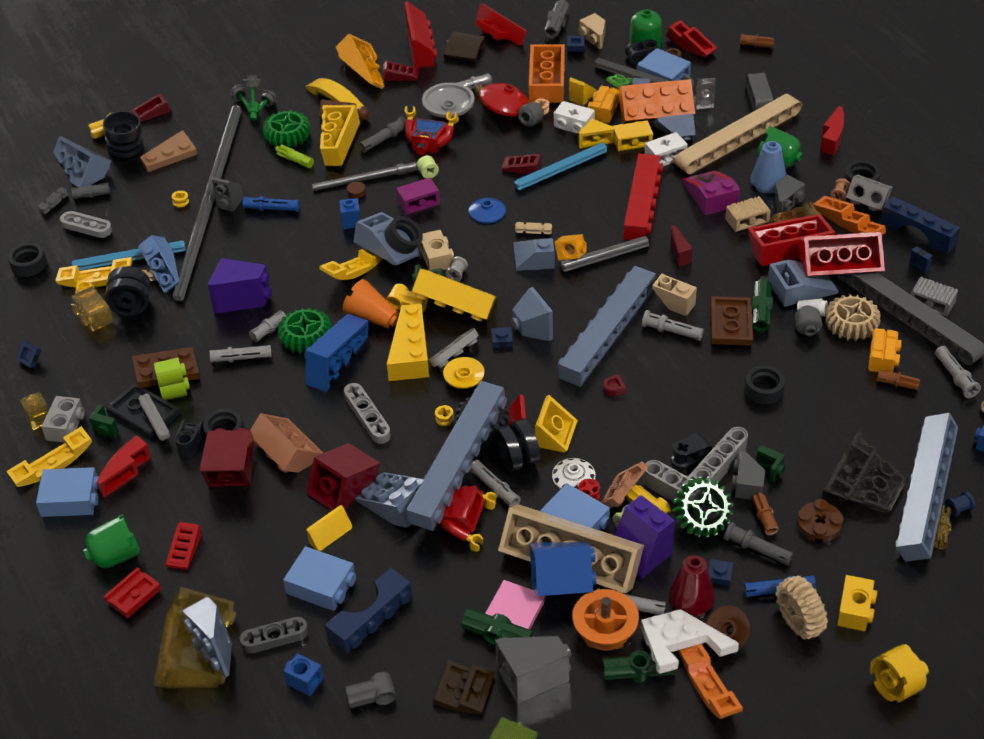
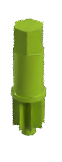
M282 144L280 147L277 146L275 148L279 156L289 161L291 160L307 168H311L314 164L313 158L299 153L292 148Z

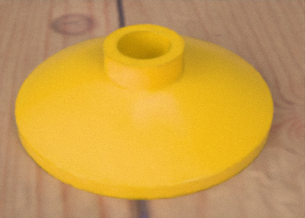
M460 357L446 364L443 376L445 381L453 387L470 388L482 381L484 367L476 359Z

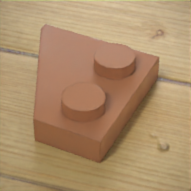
M641 461L617 474L601 503L610 508L618 507L624 501L627 493L647 470L648 466Z

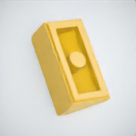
M340 505L306 529L308 542L316 550L322 551L350 531L352 524L343 506Z

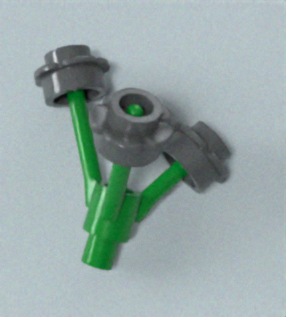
M247 75V79L243 81H245V86L251 89V102L248 103L246 101L247 92L246 88L242 85L234 86L230 94L232 99L236 101L242 100L247 107L250 120L256 121L257 115L264 105L270 107L272 104H276V95L272 91L265 90L260 97L262 103L259 105L258 102H255L254 87L259 86L261 79L257 78V75Z

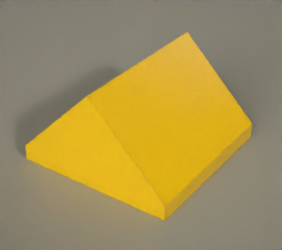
M550 395L546 396L535 425V435L539 448L566 452L578 420Z

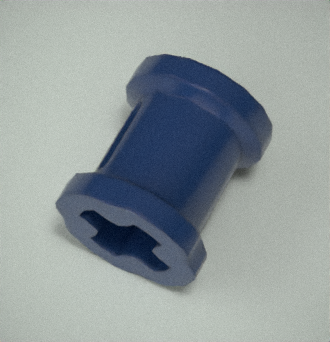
M967 491L962 492L960 496L954 499L948 498L945 500L946 511L953 518L958 517L963 511L974 510L976 505L973 496Z

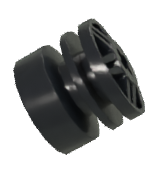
M117 111L105 117L103 120V130L107 151L119 158H129L140 153L143 149V136L141 133V121L138 115L129 111Z

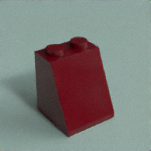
M218 428L207 432L200 472L208 487L251 486L254 437L251 430L238 428L227 431Z
M350 443L315 456L306 494L332 511L340 505L346 509L361 494L365 487L376 480L380 462Z

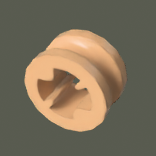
M537 99L534 101L541 105L544 115L549 112L548 100Z

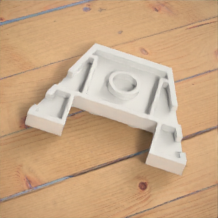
M681 609L641 620L640 628L647 646H650L651 657L656 662V670L659 674L678 669L679 660L671 652L707 643L719 656L738 652V642Z

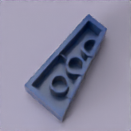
M347 314L321 338H318L313 345L306 349L304 355L306 359V385L325 392L328 391L331 379H337L341 366L346 367L350 362L351 354H356L368 338V320Z

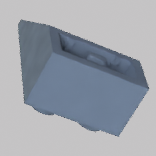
M383 212L357 221L353 242L360 245L363 249L371 251L376 256L389 261L390 264L399 265L421 255L418 248L409 254H404L394 250L387 243L384 236L385 229L394 218ZM396 229L402 238L411 241L404 231Z
M784 260L772 263L769 266L768 281L772 283V289L784 307L797 304L799 300L818 299L838 294L839 292L828 275L806 276L801 262Z
M383 472L376 477L373 483L365 487L355 500L391 524L408 528L411 524L408 522L406 509L424 479Z
M206 597L183 610L186 618L183 623L188 632L193 634L194 638L191 639V642L196 651H201L206 661L210 660L214 670H220L227 677L230 671L232 642L217 605Z

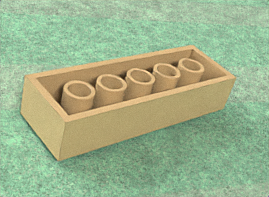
M517 504L508 510L498 551L530 561L529 543L587 542L595 551V562L591 563L592 571L596 572V584L627 593L633 589L644 545Z

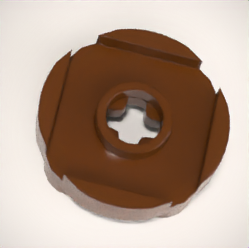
M818 499L800 509L797 519L798 529L809 540L815 541L816 538L823 539L822 542H828L839 536L844 518L836 507L828 504L824 499ZM817 519L823 520V521H824V524L821 523V522L816 523V520H817Z

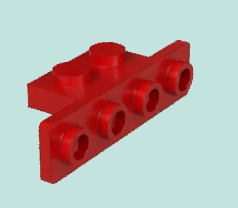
M480 4L475 25L481 28L482 32L492 35V38L495 40L509 39L517 45H522L527 32L524 28L487 5Z

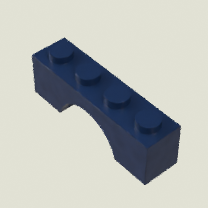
M892 197L882 209L880 224L895 231L905 225L916 227L925 234L930 247L945 254H948L957 244L960 227L895 197Z
M392 568L375 581L377 599L371 607L356 613L340 611L325 625L327 639L346 654L353 648H357L365 637L374 633L383 621L391 618L402 604L404 605L410 600L412 596L411 582Z

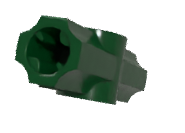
M765 278L755 281L754 296L752 297V328L761 333L770 328V315L772 314L773 297H771L772 283Z
M469 608L465 611L461 622V628L483 635L493 645H495V640L499 638L534 636V631L511 623L508 617L499 613L491 616Z
M635 651L630 656L602 658V672L605 680L630 678L635 682H643L651 676L676 675L677 669L659 674L656 670V662L652 660L651 655L644 651Z

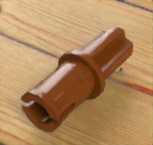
M741 34L740 45L755 46V48L757 46L773 48L774 38L760 37L758 34L756 36Z
M880 369L877 377V382L894 385L895 388L900 386L918 390L920 385V379L902 375L901 372L895 373Z
M761 492L753 495L752 500L758 512L756 516L761 520L765 533L767 535L777 533L779 527L773 516L774 510L769 507L765 495Z

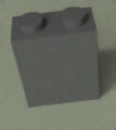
M558 636L499 638L495 640L497 669L517 703L569 682V671H571L569 658L571 657V651L566 643L563 644Z

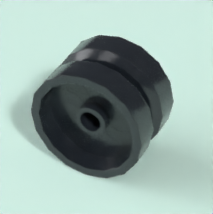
M131 266L112 270L108 275L104 298L106 306L114 313L123 316H135L142 313L147 308L151 283L147 274Z
M521 418L513 421L511 427L502 425L493 430L494 443L498 455L508 472L512 473L520 470L523 467V463L527 466L539 463L541 458L539 444L531 425L526 419Z

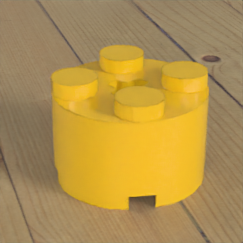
M906 644L874 658L870 664V673H874L876 677L875 687L888 701L893 702L896 700L897 703L925 688L926 675L929 673L928 667L925 662L919 660Z

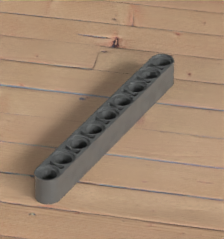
M879 273L837 274L841 281L937 346H946L950 353L962 363L972 365L984 356V344L980 340Z

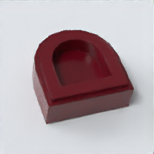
M619 374L608 377L603 381V392L608 396H619L627 392V388Z

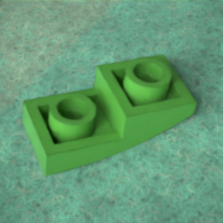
M620 74L607 77L606 80L618 89L621 86L633 85L632 78H625Z

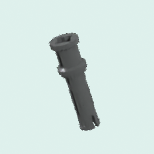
M399 116L393 123H387L384 129L359 142V146H362L360 149L365 153L388 138L397 137L398 133L405 131L406 119Z
M734 522L729 524L724 535L725 541L731 540L741 545L743 549L751 548L786 566L789 565L792 559L790 557L793 556V552L755 536L752 530H744L736 526Z

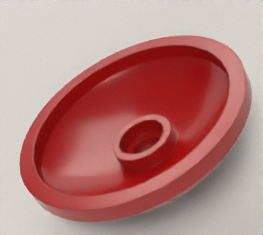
M506 83L488 84L481 89L479 94L480 100L486 107L496 113L512 117H518L519 109L529 102L527 96L522 91Z

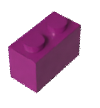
M431 178L396 188L397 202L406 215L440 204L439 190Z

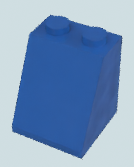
M587 542L529 543L532 589L537 596L593 592V585H596V572L592 571L591 562H595L594 548H591L590 544Z

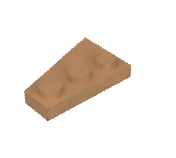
M182 130L142 155L140 159L147 172L197 155V150Z

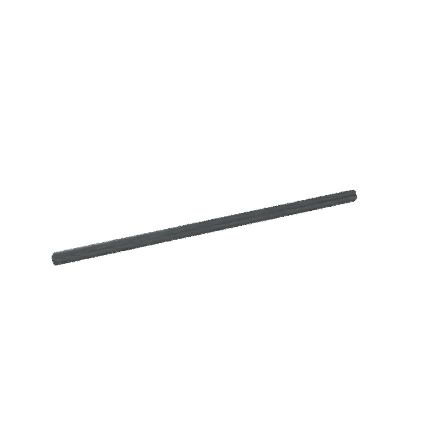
M239 105L232 106L178 276L180 282L175 286L172 295L174 301H183L215 199L212 178L221 179L241 114V107Z

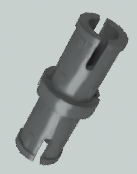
M109 183L99 185L88 184V186L71 188L73 200L87 197L91 199L94 196L110 194Z

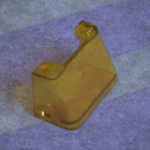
M180 587L166 615L154 686L162 688H217L219 684L223 685L226 678L220 670L215 671L210 660L206 661L201 651L197 652L191 642V639L194 638L193 634L188 632L183 623L186 619L183 610L208 597L217 605L224 625L227 628L228 625L233 624L236 612L233 611L234 601Z

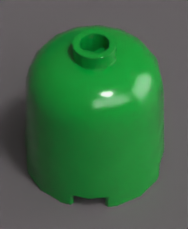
M652 10L638 11L631 19L629 44L654 39L658 42V49H660L662 43V18L657 12Z
M770 126L765 132L768 136L765 142L761 141L756 157L758 159L761 149L766 142L775 141L781 145L785 169H789L795 162L799 163L803 153L800 152L801 143L795 136Z
M123 514L92 529L86 536L87 548L83 550L89 562L93 560L102 569L112 568L142 555L133 532H130L128 529V522Z

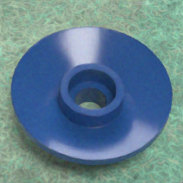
M494 198L478 199L469 207L470 217L474 221L483 224L495 223L501 220L506 213L505 205Z

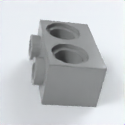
M855 175L851 181L846 198L851 199L850 202L853 204L861 205L862 203L868 205V209L878 212L888 202L893 187L861 175ZM857 186L863 188L864 193L862 196L857 194ZM875 192L881 195L880 202L875 201Z
M55 397L41 426L47 441L65 443L63 437L78 429V424L85 414L80 398Z

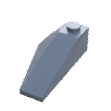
M59 136L53 153L59 163L65 167L64 171L71 177L69 180L77 187H84L105 178L106 173L109 171L111 160Z

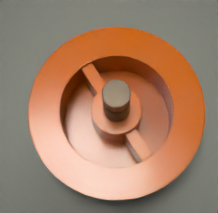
M600 589L585 594L577 601L573 609L572 618L575 629L589 647L611 651L621 648L635 632L639 622V613L635 603L625 594L615 590Z

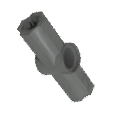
M559 0L555 3L553 10L548 12L547 24L544 28V35L548 39H554L558 36L561 27H565L566 15L569 11V4L566 0Z

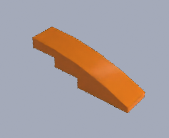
M824 196L812 204L813 208L826 218L854 234L881 232L883 235L886 233L884 225L870 222V216L855 211L854 204Z

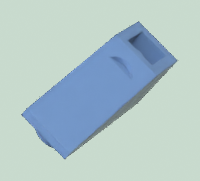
M151 235L138 246L164 293H167L180 282L174 254L165 237Z

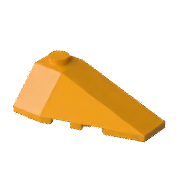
M348 34L336 46L339 58L370 84L382 89L384 87L382 75L378 72L380 67L376 63L378 58L372 45Z

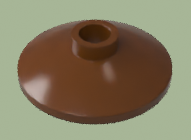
M735 606L720 607L707 620V625L738 642V650L745 645L750 636V621L747 615ZM731 627H733L734 631L731 635H729L728 631Z

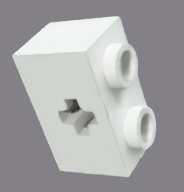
M562 101L554 112V127L579 134V131L591 119L595 120V110Z
M677 132L645 143V154L660 155V163H663V166L674 163L678 153L687 149V143Z

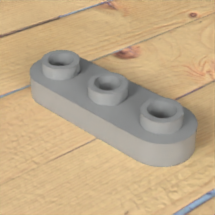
M74 211L65 212L60 217L62 226L69 230L100 238H105L112 232L111 223L108 220Z
M475 328L465 332L431 357L429 361L432 366H438V368L445 366L449 363L448 359L451 356L454 358L463 352V347L466 345L469 347L478 341L476 338L479 334Z

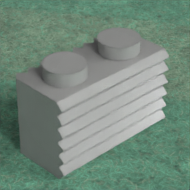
M923 277L919 278L911 291L912 296L946 317L952 310L958 290L953 287L942 285L938 282L935 283Z

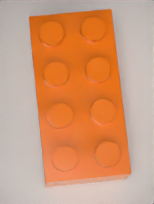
M565 44L531 45L529 102H534L537 99H546L549 103H562L564 101Z
M691 79L625 85L619 89L622 124L635 123L637 121H648V123H651L658 117L692 113L693 116L695 115Z

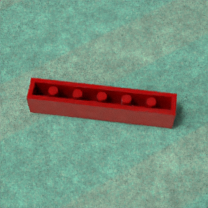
M638 154L624 222L623 239L632 240L642 236L647 237V234H651L652 223L650 222L654 220V211L652 209H656V198H658L659 187L657 186H660L661 175L659 174L663 172V163H660V155Z

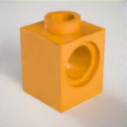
M583 234L561 236L554 242L558 260L579 259L586 253L587 244Z

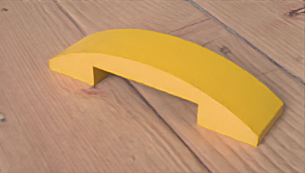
M319 78L305 86L306 90L316 96L323 94L333 101L355 103L357 109L364 107L349 90L330 79Z
M361 249L357 258L342 264L331 261L321 265L319 269L336 279L349 280L370 271L383 258L376 256L367 249Z
M132 257L113 260L112 266L82 271L79 270L77 265L59 268L56 283L63 286L76 287L78 283L88 281L94 287L104 286L112 270L131 266L133 259Z
M79 427L63 437L65 443L31 464L24 460L6 472L17 487L41 481L43 470L64 469L76 460L91 444V438L82 427Z

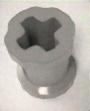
M459 256L454 257L451 261V267L445 272L447 278L460 281L463 271L468 267L467 261Z

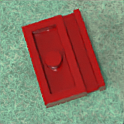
M137 567L103 597L106 603H110L115 610L128 619L159 592L161 586L160 583L145 572H141Z

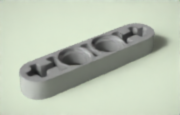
M348 384L344 388L345 399L372 440L378 444L388 442L391 438L390 427L360 384ZM360 404L368 405L364 409L358 408ZM370 417L377 418L374 422L366 421Z

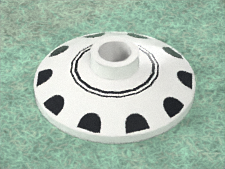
M578 458L565 459L559 462L552 472L553 482L559 489L566 483L578 489V485L582 480L589 478L595 480V470L592 465Z

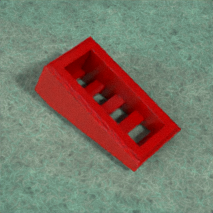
M179 522L166 561V567L188 570L202 537L199 525ZM175 557H183L185 560L175 559Z

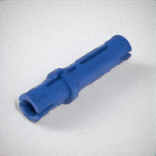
M260 196V198L243 197V208L259 209V211L267 209L298 212L299 200L269 199L264 196Z
M814 575L804 577L816 589ZM784 579L745 582V596L776 594V587Z

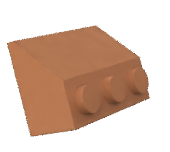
M260 413L251 428L254 444L262 448L266 452L265 455L278 464L277 467L283 472L299 473L313 464L315 456L323 454L288 418Z

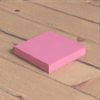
M503 580L485 614L491 616L497 613L503 614L511 620V623L530 630L546 600V596H537L534 590Z

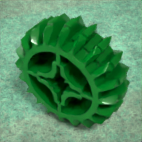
M292 110L277 111V114H271V117H267L264 122L263 135L266 142L274 145L275 148L277 146L280 147L281 144L290 148L292 146L296 147L298 144L302 145L303 142L307 141V138L310 137L311 127L308 118L303 113L299 114L298 111L292 112Z
M302 307L301 310L297 311L294 309L293 313L287 312V317H282V322H279L278 335L280 342L286 347V350L290 349L292 353L298 351L301 354L331 329L332 324H330L329 317L324 312H319L318 308L312 310L309 307L307 310H304Z
M698 477L696 482L690 479L688 480V485L682 484L681 489L683 491H676V495L679 498L674 499L673 503L677 504L678 507L673 508V512H679V516L675 517V520L679 521L682 519L683 523L680 524V528L688 526V534L695 530V537H700L703 534L704 538H707L710 533L713 536L717 535L718 530L723 531L725 529L724 524L730 523L729 518L726 516H731L733 512L727 508L733 506V503L727 502L726 499L730 498L731 495L723 494V491L726 489L725 486L717 488L719 481L716 480L711 484V478L707 477L703 481L702 477ZM694 490H702L698 500H688ZM711 494L716 499L718 505L711 501ZM704 503L708 510L702 512L699 504ZM688 509L694 512L695 521L689 515ZM708 514H718L712 524L704 525V520H707Z

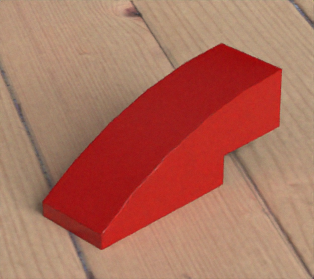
M681 20L671 25L666 33V37L672 42L695 55L707 57L717 50V47L696 27L689 28Z
M838 106L823 126L820 151L833 156L839 148L843 132L844 112L841 106Z
M135 436L118 450L101 472L97 484L103 498L139 474L137 467L151 458L148 445L139 436Z

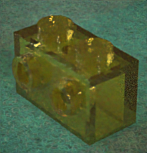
M93 286L71 296L73 312L75 315H80L83 325L88 326L92 332L114 322L110 307Z

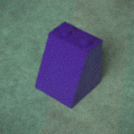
M221 258L208 283L213 312L223 313L264 307L267 300L272 296V288L269 286L270 275L267 273L266 265Z
M642 495L625 507L615 532V536L644 545L636 575L640 579L644 578L672 554L675 523L673 518Z

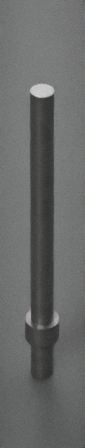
M417 162L409 164L400 163L396 164L395 167L314 183L312 188L313 191L397 173L398 175L406 174V171L418 169Z

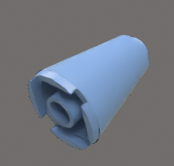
M769 141L761 149L750 176L751 186L754 185L759 192L773 194L775 193L776 183L786 176L781 145L775 141Z

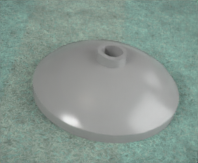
M441 83L425 91L422 96V104L427 112L436 117L446 118L447 112L450 111L452 113L451 118H454L455 113L461 116L474 105V94L465 85Z

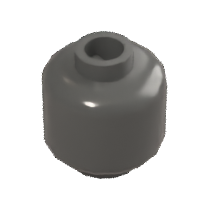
M533 101L526 103L518 111L519 121L527 127L536 125L544 116L541 105Z
M810 305L801 307L795 313L797 331L807 336L818 333L822 329L823 324L820 311Z

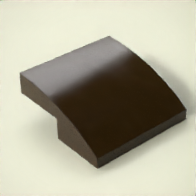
M452 32L443 53L444 58L476 62L479 52L482 51L485 36Z
M448 659L432 704L464 713L481 714L495 672L476 664H472L471 668Z

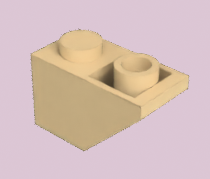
M594 13L579 20V34L599 49L603 47L605 20Z
M661 274L652 285V289L669 310L687 316L696 304L697 287L664 274Z

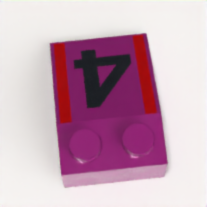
M716 170L682 179V183L704 215L726 210L728 205L739 202L740 188L733 178Z

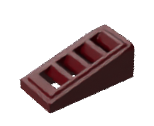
M384 61V81H418L419 68Z
M161 93L131 110V112L138 115L141 122L172 111Z
M541 154L506 157L502 171L529 175L540 169Z
M675 225L671 226V244L678 266L692 263L693 248Z

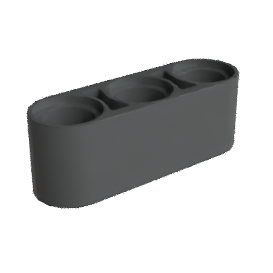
M765 73L747 74L746 87L755 111L772 102L773 97Z

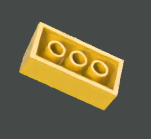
M420 269L412 289L416 293L415 296L420 299L427 300V297L435 300L434 304L442 307H445L446 304L453 307L452 311L464 314V311L471 313V318L482 321L483 318L488 319L497 296L425 269Z

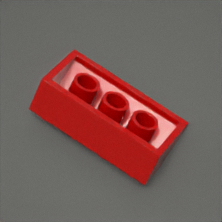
M404 2L406 28L414 67L435 66L434 59H437V52L432 29L430 28V20H426L425 13L411 3Z
M821 214L748 228L754 256L761 266H770L772 263L784 260L800 259L798 240L803 237L835 235V231Z
M881 232L809 236L798 240L800 262L806 276L885 271Z

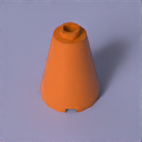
M361 279L352 287L351 290L354 292L351 297L347 295L345 298L343 312L368 320L370 323L387 329L397 324L398 311L368 281Z

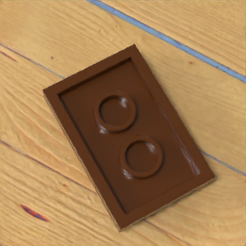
M711 296L712 344H753L752 303L750 297Z
M193 347L132 356L138 388L159 385L154 363L179 358V362L185 365L187 375H183V378L187 377L188 380L200 379Z

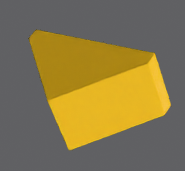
M571 77L569 79V101L584 106L593 97L594 92L598 91L584 82Z
M591 119L579 131V148L591 147L599 143H614V127L600 121Z

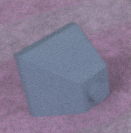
M693 113L658 117L652 121V126L667 135L677 132L684 141H689L691 137L696 135Z
M553 238L513 243L516 271L555 268Z
M531 287L512 309L511 324L522 336L551 341L553 340V311L537 291Z

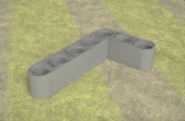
M742 427L731 428L688 477L660 461L650 460L645 463L648 468L644 472L643 483L649 489L673 501L679 498L676 495V491H683L681 485L684 483L688 485V480L690 479L696 482L698 477H702L703 481L709 477L711 478V484L716 480L720 481L735 464V459L740 458L741 450L746 451L748 432ZM694 490L688 500H698L702 490Z

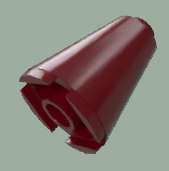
M696 555L689 556L684 560L669 591L670 605L674 606L677 610H683L693 617L704 615L706 611L713 608L715 602V592L707 563L702 557Z

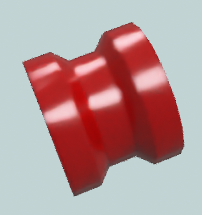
M589 478L579 483L578 490L585 494L588 493L587 495L597 501L600 500V484L596 480Z

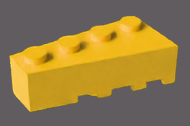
M323 105V124L321 125L322 134L320 141L325 166H342L360 124L356 105Z
M421 304L401 305L387 361L389 381L429 377Z

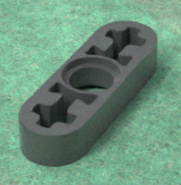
M293 617L248 629L240 636L242 649L247 653H256L303 640L308 634L307 623L301 617ZM295 627H299L300 630H299V631H295L294 628H295ZM273 631H278L281 633L280 636L275 639H271L268 637V635ZM249 639H253L254 643L249 644Z

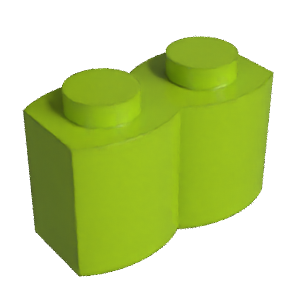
M179 358L154 363L162 399L167 401L187 396L186 390L190 389L188 378H183V375H187L184 363H180Z

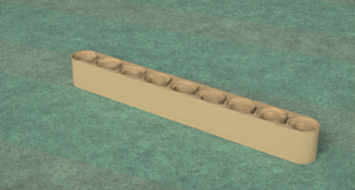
M784 94L681 151L676 156L674 164L687 174H692L765 133L770 126L776 127L797 115L802 108V103L791 95Z

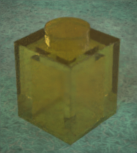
M37 392L20 400L25 417L33 429L42 426L49 411L40 392Z

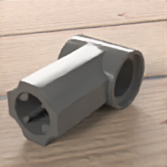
M387 672L373 675L370 681L345 687L350 708L372 702L385 705L396 699L392 678Z

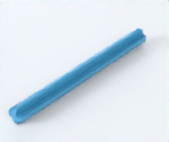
M599 143L515 180L514 186L517 190L529 187L606 153L607 146L604 143Z
M184 241L168 243L173 253L186 250ZM138 248L73 260L72 266L77 265L81 271L112 265L113 260L132 257L133 261L145 258Z

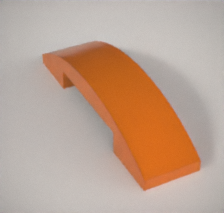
M702 644L678 650L691 682L714 715L721 719L743 711V707L734 693L727 691L712 668L710 656Z

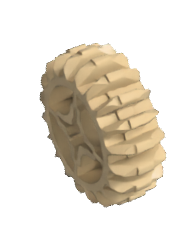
M851 294L848 297L842 295L840 298H835L833 302H830L826 309L825 321L828 330H832L833 335L839 334V338H847V341L849 339L857 341L858 338L864 341L866 337L871 338L873 329L878 328L880 325V311L877 309V305H873L871 300L867 301L866 297L859 298L858 295L852 297Z
M799 575L786 578L783 582L779 583V586L776 587V597L778 598L776 602L779 604V610L783 615L782 618L786 620V623L795 631L796 635H800L803 639H810L824 632L828 623L826 618L827 612L824 610L825 605L822 603L821 597L818 596L817 590L812 587V584Z

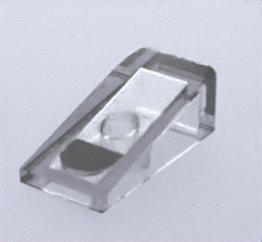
M716 78L698 79L694 97L696 109L714 107Z

